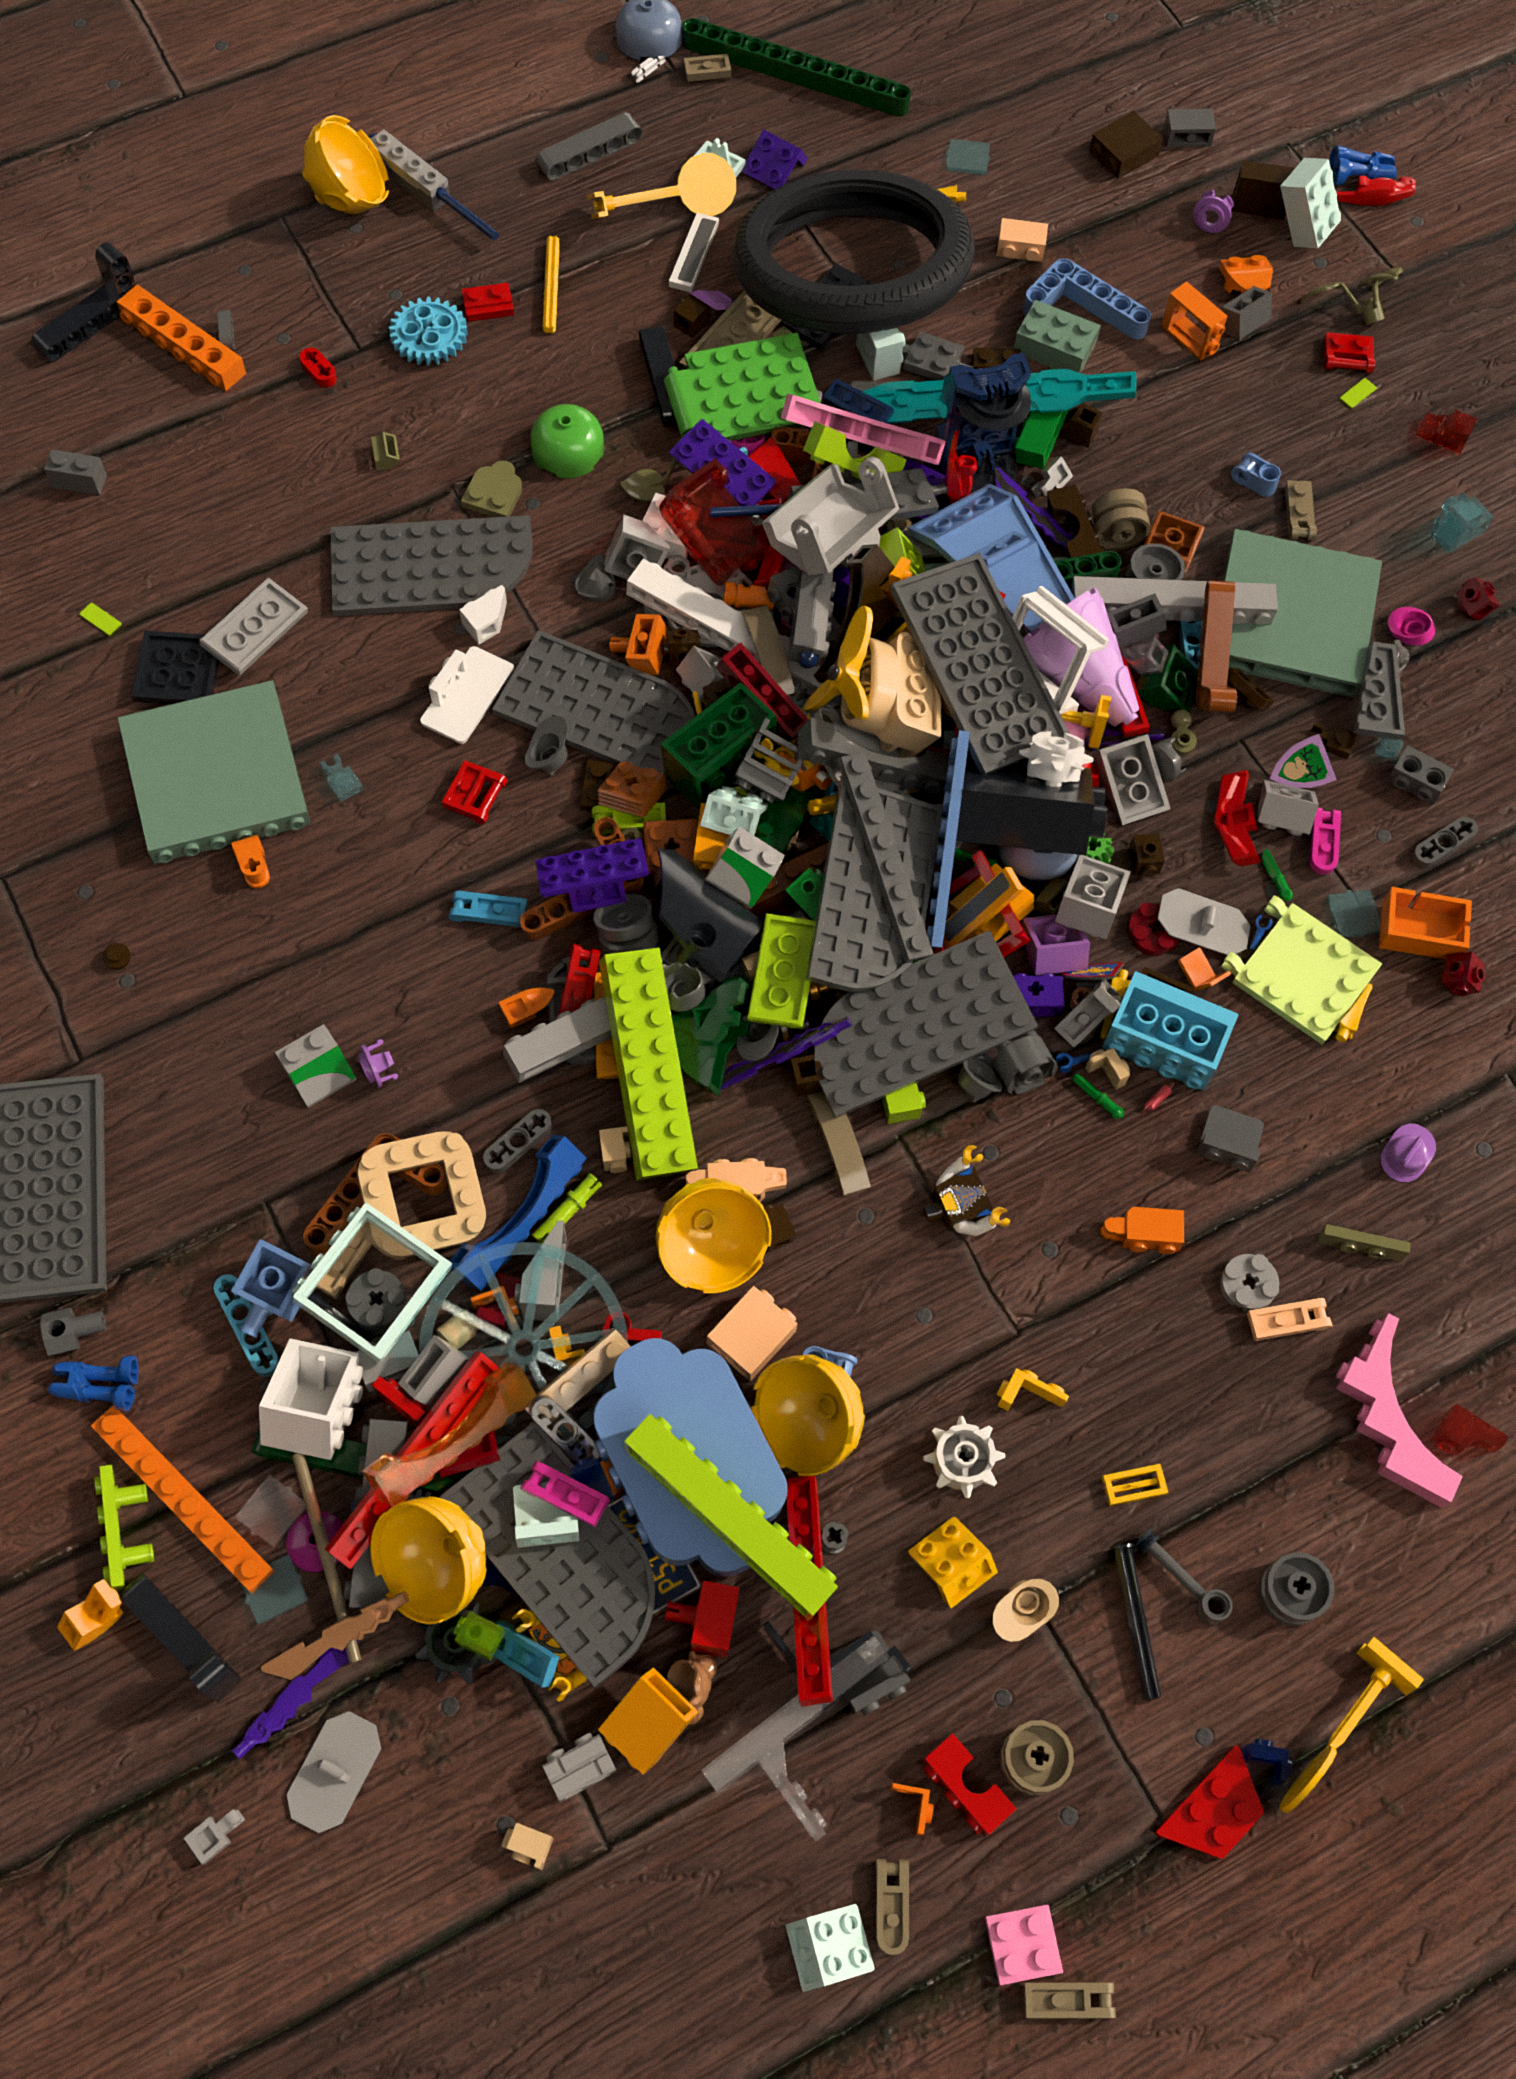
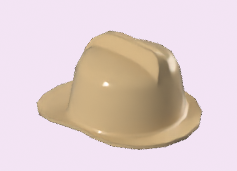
M1043 1579L1022 1580L1015 1583L1010 1588L1008 1594L996 1604L992 1619L995 1632L1002 1639L1010 1642L1020 1641L1028 1637L1055 1615L1059 1606V1596L1056 1589L1050 1582Z

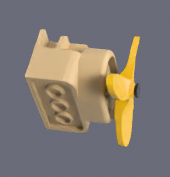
M861 606L855 612L840 647L837 665L830 667L828 680L809 697L804 705V710L814 712L841 694V715L847 726L877 735L883 751L892 752L897 747H900V758L914 757L941 738V693L912 634L902 632L889 643L870 638L873 621L872 610L867 606Z

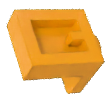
M560 1326L549 1328L558 1369L564 1368L566 1370L585 1351L581 1349L567 1353V1351L572 1350L568 1333L562 1334Z

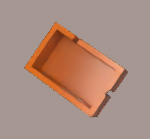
M1397 887L1390 888L1382 901L1379 948L1445 960L1447 955L1465 953L1469 949L1470 926L1468 925L1471 922L1472 900L1420 892L1411 908H1407L1415 897L1416 891Z

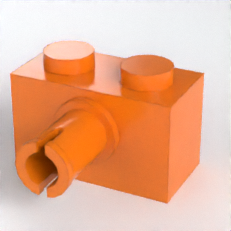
M636 614L630 638L611 637L610 640L614 642L609 643L611 653H626L625 659L629 666L649 675H659L663 658V641H667V631L669 630L660 615Z

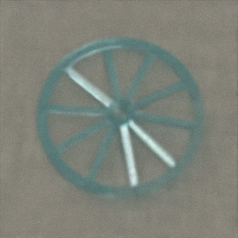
M535 1242L507 1243L481 1251L470 1257L454 1269L438 1287L427 1307L421 1326L419 1355L432 1339L434 1324L440 1308L507 1343V1345L460 1351L469 1359L476 1350L482 1352L487 1357L509 1355L498 1365L501 1371L491 1385L516 1363L503 1436L495 1434L498 1449L513 1439L512 1435L525 1365H528L540 1391H542L547 1386V1383L536 1359L561 1372L565 1371L570 1365L542 1352L541 1349L601 1340L613 1329L540 1340L593 1285L601 1294L609 1309L614 1328L628 1343L623 1312L616 1296L604 1278L581 1258L566 1250L548 1244ZM509 1255H536L523 1330L520 1329L489 1261ZM546 1256L571 1266L587 1279L532 1332L543 1264ZM481 1267L512 1335L445 1300L454 1286L475 1268ZM527 1339L532 1343L533 1349L528 1355L517 1353L515 1345L519 1340ZM614 1370L611 1372L607 1384L600 1381L593 1387L602 1392L594 1405L582 1417L576 1420L584 1430L594 1423V1412L599 1400L607 1392L615 1388ZM563 1424L558 1426L559 1431L565 1438L571 1436V1432ZM557 1432V1436L560 1437V1438H563V1437Z

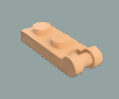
M1324 1298L1249 1310L1247 1313L1254 1341L1315 1330L1322 1331L1333 1326L1330 1317H1327L1325 1312L1327 1305ZM1308 1311L1314 1313L1315 1319L1310 1320Z

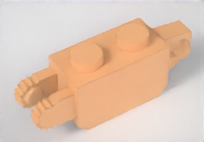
M754 1158L743 1159L741 1162H730L725 1159L715 1160L713 1163H708L707 1169L690 1171L685 1178V1186L688 1183H694L705 1178H717L737 1183L751 1192L759 1202L765 1198V1192L785 1189L787 1182L786 1169L765 1167L764 1161H758Z

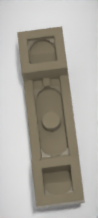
M767 605L742 611L748 634L751 635L759 663L789 697L794 696L795 689L784 648Z
M823 1091L807 1095L814 1118L819 1123L834 1163L835 1174L843 1196L870 1189L871 1186L864 1161L847 1114L835 1119Z

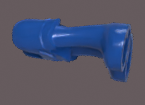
M1337 145L1333 146L1330 152L1329 163L1330 168H1333L1334 186H1342L1347 177L1353 175L1366 176L1370 180L1375 178H1390L1394 180L1397 176L1395 157L1376 151L1372 154H1365Z
M127 1355L121 1358L118 1366L112 1367L88 1365L77 1361L56 1363L52 1367V1374L66 1377L68 1382L50 1383L48 1393L55 1397L73 1399L81 1403L82 1401L91 1403L90 1399L113 1403L116 1410L129 1411L135 1398V1390L131 1385H136L138 1382V1359L136 1356ZM89 1380L118 1382L123 1385L116 1387L93 1386Z

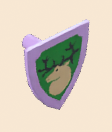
M1319 734L1306 738L1288 749L1275 764L1270 779L1275 782L1297 788H1312L1337 780Z

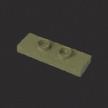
M1329 1224L1325 1225L1319 1232L1317 1241L1320 1244L1338 1247L1346 1253L1361 1252L1368 1254L1373 1259L1388 1258L1402 1261L1410 1253L1411 1246L1409 1242Z

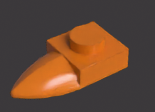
M531 988L500 1001L499 1007L510 1028L512 1029L536 1018L535 1014L550 1002L555 991L549 988Z

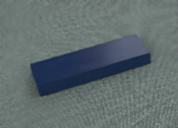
M837 378L834 379L822 396L824 402L837 409L887 423L894 413L893 407Z

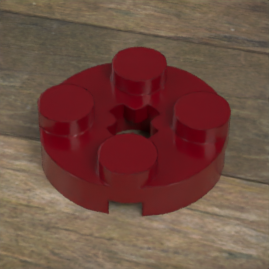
M1147 902L1142 904L1133 913L1127 931L1137 950L1150 956H1160L1164 952L1175 949L1180 939L1169 936L1159 922L1160 904ZM1157 925L1162 932L1158 931L1157 934H1153L1152 929L1148 926Z

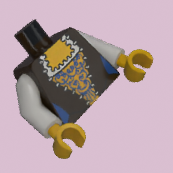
M967 1146L963 1151V1157H959L949 1165L937 1180L933 1192L935 1203L922 1208L928 1223L942 1218L947 1230H955L958 1233L971 1236H979L996 1227V1224L1003 1227L1010 1224V1219L1004 1218L999 1220L1000 1215L1008 1210L1002 1207L993 1209L975 1167H970L971 1162L978 1163L983 1159L982 1154H978L974 1159L971 1158V1151L976 1149L977 1146Z

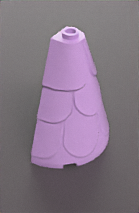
M1096 587L1090 590L1091 592L1086 591L1068 603L1067 606L1106 636L1109 642L1105 649L1090 654L1072 696L1078 699V703L1093 713L1096 710L1101 695L1111 696L1107 712L1109 713L1107 722L1114 727L1121 722L1126 726L1138 717L1135 712L1139 710L1128 667L1123 663L1116 634L1113 633L1103 598ZM1043 621L1031 634L1028 633L1023 637V640L1038 670L1060 687L1077 647Z

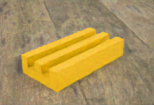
M1161 1464L1107 1474L1101 1478L1105 1485V1493L1109 1499V1507L1168 1494ZM1156 1473L1157 1478L1112 1487L1111 1482ZM1159 1484V1489L1115 1497L1114 1494Z

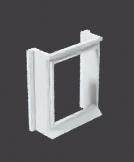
M1040 586L1036 592L1021 596L1012 619L1020 631L1026 614L1030 609L1077 647L1060 687L1040 672L1059 713L1077 711L1079 703L1071 698L1074 688L1090 654L1105 649L1109 639L1047 589Z

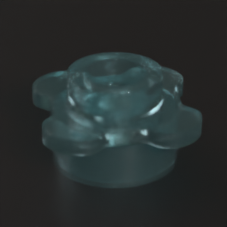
M1379 737L1380 744L1375 748V754L1379 757L1389 758L1393 762L1398 761L1400 758L1399 752L1403 749L1404 743L1401 740Z

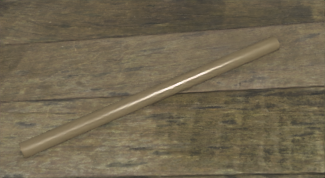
M297 1453L292 1455L339 1622L350 1616L333 1556L324 1550L329 1541L304 1454ZM350 1640L345 1649L349 1663L352 1664L362 1659L357 1641Z

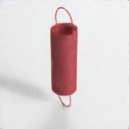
M1164 1085L1145 1103L1148 1111H1154L1172 1093L1171 1088Z

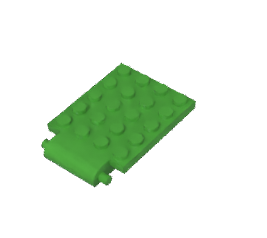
M798 333L686 353L684 356L688 369L678 371L677 367H671L668 369L669 374L664 378V384L682 438L701 419H704L729 441L772 433L775 428L803 427L804 425L781 418L787 393L821 403Z

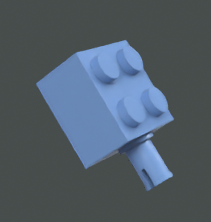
M260 1239L231 1292L251 1301L250 1305L253 1306L240 1330L257 1338L269 1314L272 1315L273 1313L292 1322L300 1308L293 1302L295 1293L292 1290L302 1277L307 1279L313 1271L310 1268L311 1264Z

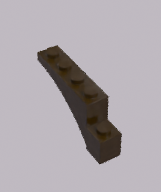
M878 544L862 545L847 562L850 567V581L846 610L832 649L823 664L813 675L819 683L826 682L830 667L837 665L840 647L855 612L861 606H867L872 610L873 621L870 638L874 639L876 638V633L891 621V616L897 610L880 588L881 585L888 581L889 574L895 567Z

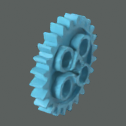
M427 297L426 302H422L418 298L417 304L408 301V308L401 305V312H394L395 319H390L391 326L389 327L391 344L394 345L395 351L400 352V357L407 355L408 362L415 358L417 365L422 360H426L427 366L430 365L431 360H434L438 365L440 363L439 359L443 358L445 361H449V354L456 357V350H463L462 343H466V336L468 335L466 319L463 318L462 311L457 312L456 305L449 306L448 300L441 304L440 298H437L435 302H431L430 297Z

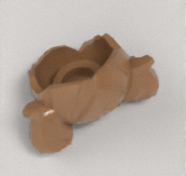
M695 1651L689 1652V1660L674 1662L667 1674V1681L698 1711L697 1715L688 1725L697 1723L703 1717L704 1710L702 1705L706 1702L711 1690V1679L717 1673L715 1659L709 1654H696Z

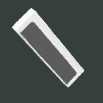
M701 213L696 214L669 279V287L692 292L718 228L719 218Z

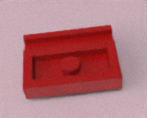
M508 282L462 289L468 322L514 316V307Z

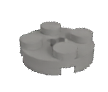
M1242 1254L1231 1259L1224 1268L1220 1279V1288L1223 1296L1230 1304H1235L1243 1308V1311L1249 1312V1310L1266 1308L1279 1293V1277L1275 1268L1264 1255ZM1246 1276L1256 1281L1255 1289H1251L1249 1285L1244 1286L1243 1281L1246 1280Z

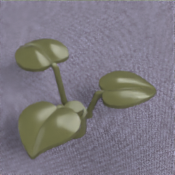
M1401 267L1387 269L1361 281V284L1365 283V287L1372 286L1373 296L1363 300V306L1359 305L1345 284L1340 282L1328 283L1314 288L1301 299L1300 305L1314 294L1330 289H1342L1356 307L1358 314L1363 313L1366 325L1384 319V314L1379 300L1378 286L1387 279L1399 280L1403 274V269Z
M673 458L663 480L657 471L643 469L631 474L626 480L620 482L621 488L626 494L638 501L652 502L655 493L665 495L663 485L668 483L677 461ZM696 478L699 484L691 489V499L697 506L708 509L713 491Z

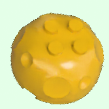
M335 115L329 116L313 127L303 147L302 175L315 193L316 200L320 204L324 205L326 203L336 210L351 214L370 210L383 202L389 193V190L385 191V182L389 177L383 159L373 142L361 129L356 132L347 125L350 122L348 119Z
M705 1178L694 1183H688L664 1204L657 1222L655 1238L659 1259L673 1280L685 1288H694L703 1291V1293H719L740 1286L760 1269L767 1247L771 1245L772 1234L768 1215L763 1205L751 1192L737 1183L717 1178Z
M806 1354L780 1359L769 1365L761 1373L753 1388L754 1390L757 1389L755 1404L750 1409L781 1468L787 1467L798 1472L800 1476H814L826 1473L842 1463L856 1449L863 1429L865 1415L860 1390L841 1366H837L816 1355Z
M432 1496L400 1502L387 1512H384L374 1526L370 1551L375 1576L381 1575L390 1591L385 1595L387 1598H392L402 1591L408 1594L410 1601L397 1609L406 1617L423 1624H437L446 1621L462 1611L474 1598L479 1587L482 1586L486 1574V1553L481 1528L458 1505Z

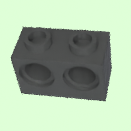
M1407 745L1387 781L1398 789L1405 790L1417 796L1418 799L1434 805L1454 769Z

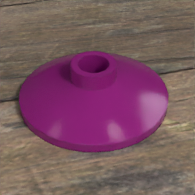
M320 1511L328 1541L330 1542L343 1523L335 1515ZM308 1513L299 1517L288 1531L286 1539L287 1552L292 1562L300 1569L308 1572H322L324 1570L317 1544L310 1543V1538L314 1534ZM333 1557L336 1565L339 1561Z

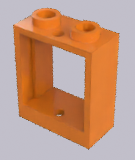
M1186 281L1170 293L1161 327L1199 360H1202L1208 355H1213L1220 347L1219 341L1225 331L1224 326L1227 315ZM1186 310L1208 328L1206 334L1185 317Z

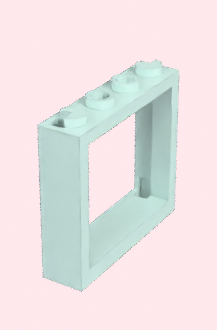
M365 1202L361 1209L357 1207L354 1212H351L347 1218L348 1226L343 1232L338 1230L329 1241L331 1248L325 1255L320 1253L310 1267L313 1269L307 1279L302 1277L292 1292L295 1293L293 1302L380 1364L451 1270L452 1263ZM367 1221L434 1268L376 1346L370 1344L307 1299Z

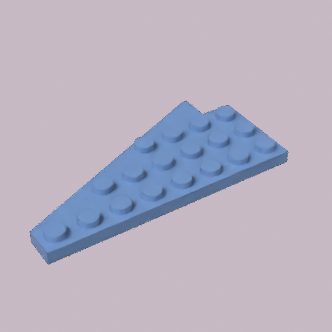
M959 730L958 737L952 738L949 753V767L946 776L942 817L944 818L941 821L938 843L943 845H938L936 865L940 866V872H935L932 892H937V899H931L930 915H934L933 926L928 925L927 930L932 950L941 951L943 945L969 731Z

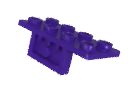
M701 419L670 450L671 457L730 506L757 505L776 485V480L704 419Z
M640 838L557 856H548L535 861L541 896L549 897L569 892L574 913L627 902L623 881L649 875L644 848Z

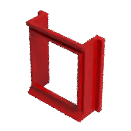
M978 851L971 856L976 866L950 883L949 898L981 876L986 884L995 877L982 851ZM937 892L929 897L925 922L926 933L928 925L933 926L934 915H930L931 899H937ZM1010 903L1000 911L1012 933L997 943L1004 958L1031 941ZM943 943V945H942V950H941V951H943V950L946 949L944 943ZM932 950L933 955L941 952L940 950Z

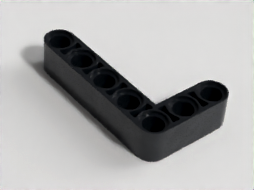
M105 242L101 244L95 253L104 285L42 327L32 336V347L48 361H57L120 317L117 301L136 286L127 257L111 243Z
M140 1573L118 1594L122 1601L189 1672L187 1674L188 1678L206 1696L219 1703L242 1680L236 1671L146 1575Z

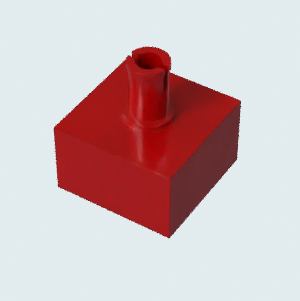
M703 1580L699 1604L696 1603V1606L668 1600L665 1621L669 1620L692 1625L694 1630L691 1640V1651L727 1659L740 1587Z

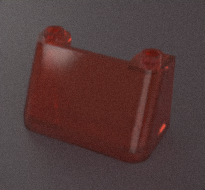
M715 458L674 486L660 503L659 511L663 519L713 583L721 586L768 550L771 545L763 524L760 523L755 526L748 516L709 518V507L739 506L725 488L728 483V471Z

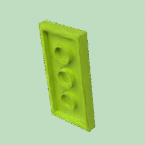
M766 913L748 1011V1021L803 1029L811 981L805 979L815 921Z

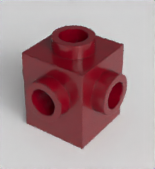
M1478 577L1469 579L1455 592L1459 598L1457 604L1460 609L1478 621L1500 606L1494 596L1496 590L1488 580L1483 581Z
M1473 952L1447 955L1445 970L1442 973V983L1455 996L1464 997L1469 994L1480 993L1481 984L1485 978V964Z

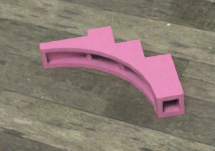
M788 393L781 414L782 419L812 428L814 421L845 434L847 439L873 447L877 446L890 452L939 465L946 442L930 435L863 417Z
M1388 1313L1382 1320L1377 1319L1369 1333L1373 1338L1370 1344L1366 1343L1363 1346L1358 1358L1354 1357L1348 1364L1343 1362L1336 1375V1378L1340 1379L1336 1389L1364 1404L1356 1420L1360 1421L1356 1431L1386 1446L1381 1451L1377 1460L1381 1464L1377 1474L1443 1508L1452 1502L1463 1476L1444 1465L1421 1443L1409 1427L1398 1405L1392 1384L1390 1357L1392 1339L1399 1318Z

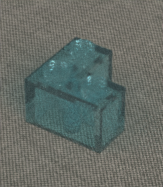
M1463 492L1455 498L1453 496L1448 498L1441 507L1443 509L1434 520L1435 525L1430 534L1450 554L1486 532L1494 516L1475 497L1470 499Z

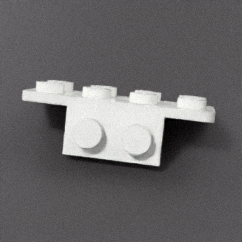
M475 646L470 647L466 654L455 650L451 657L445 659L440 673L434 676L429 683L432 703L421 717V725L459 744H464L513 674L514 665Z

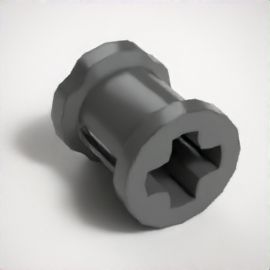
M831 1522L823 1528L821 1541L822 1549L826 1553L838 1554L844 1550L848 1531L843 1524ZM830 1532L834 1536L837 1534L840 1535L838 1541L839 1544H837L835 1541H831L830 1543L827 1541Z

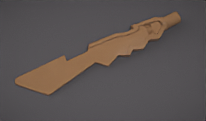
M402 1591L392 1598H384L360 1610L361 1614L347 1617L325 1628L322 1631V1637L306 1647L302 1641L261 1666V1671L293 1680L329 1648L343 1651L350 1640H362L364 1634L373 1633L380 1623L388 1622L394 1611L410 1601L408 1594Z

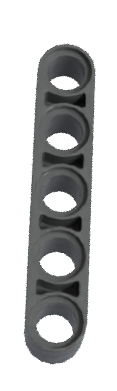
M625 112L541 150L537 154L535 161L549 180H557L635 144L641 139L643 130L634 118Z

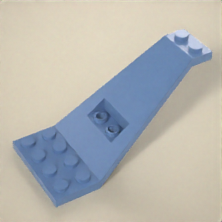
M988 484L908 527L910 537L937 549L950 563L981 553L998 590L1006 594L1004 602L1012 617L1021 596L1036 592L1040 586L1047 589L1065 605L1075 599L1015 494ZM1029 609L1021 629L1025 633L1031 634L1043 620Z

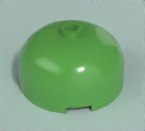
M560 404L550 407L541 413L533 424L530 435L531 452L535 463L541 470L544 468L549 472L555 473L556 477L576 478L591 472L594 469V465L603 457L604 436L601 425L597 418L583 407L573 404Z

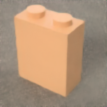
M755 1286L746 1293L707 1335V1345L749 1382L791 1338L797 1329L795 1316L786 1308L781 1310L773 1303L774 1298L764 1289L759 1291Z

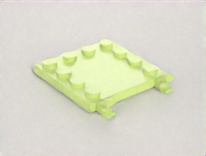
M1274 895L1264 911L1279 920L1245 965L1238 955L1230 952L1221 967L1236 976L1232 982L1233 984L1323 1045L1381 967L1382 963L1292 903L1287 908L1285 903Z

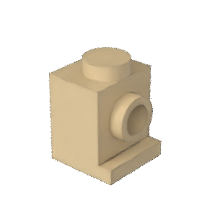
M627 1126L599 1130L604 1171L612 1173L626 1171V1159L631 1158Z
M516 1823L514 1829L508 1828L502 1842V1847L513 1851L511 1858L529 1865L531 1859L536 1860L534 1867L542 1870L554 1838Z

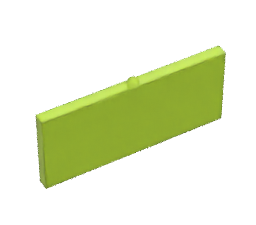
M1364 378L1339 399L1352 409L1373 393L1377 387Z
M92 602L79 613L81 617L109 636L122 625L121 622L109 615L108 612L103 611Z

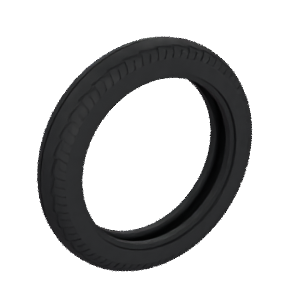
M864 169L818 173L794 180L793 182L791 181L773 190L755 203L743 217L735 233L732 247V261L736 277L746 294L755 304L772 316L795 326L814 331L839 334L885 331L910 324L930 315L948 303L961 289L970 273L974 259V239L970 224L958 205L948 196L922 181L905 175ZM842 216L879 217L906 224L922 233L936 249L923 265L907 275L882 283L860 286L828 285L803 279L784 269L771 256L772 250L779 241L795 229L819 220Z

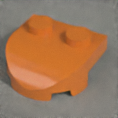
M1253 255L1250 258L1230 257L1229 259L1220 260L1219 269L1225 278L1224 288L1229 293L1232 290L1241 291L1242 294L1253 286L1263 290H1270L1273 268L1266 256Z

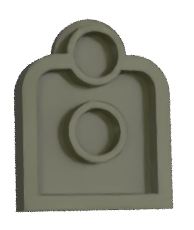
M498 461L492 467L485 466L479 468L475 472L461 500V506L491 517H509L522 493V482L515 475L513 464L508 461Z

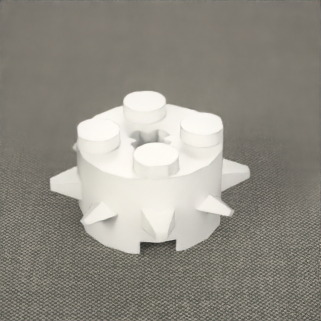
M1052 731L1039 732L1033 735L1032 742L1029 743L1030 748L1019 750L1020 755L1029 758L1027 775L1046 780V785L1052 787H1060L1062 782H1078L1081 770L1085 769L1082 765L1091 763L1094 760L1092 757L1084 754V741L1068 733H1064V738L1052 737Z
M959 1416L957 1425L952 1426L948 1431L938 1428L932 1430L937 1446L934 1452L923 1456V1460L933 1463L935 1472L939 1477L936 1484L939 1489L949 1486L953 1489L962 1490L965 1498H970L972 1489L982 1483L993 1487L997 1484L991 1469L996 1461L1005 1458V1453L996 1451L993 1440L989 1439L992 1427L987 1426L979 1430V1427L976 1425L966 1424L964 1417ZM961 1452L965 1453V1457L970 1458L968 1462H963L959 1458Z

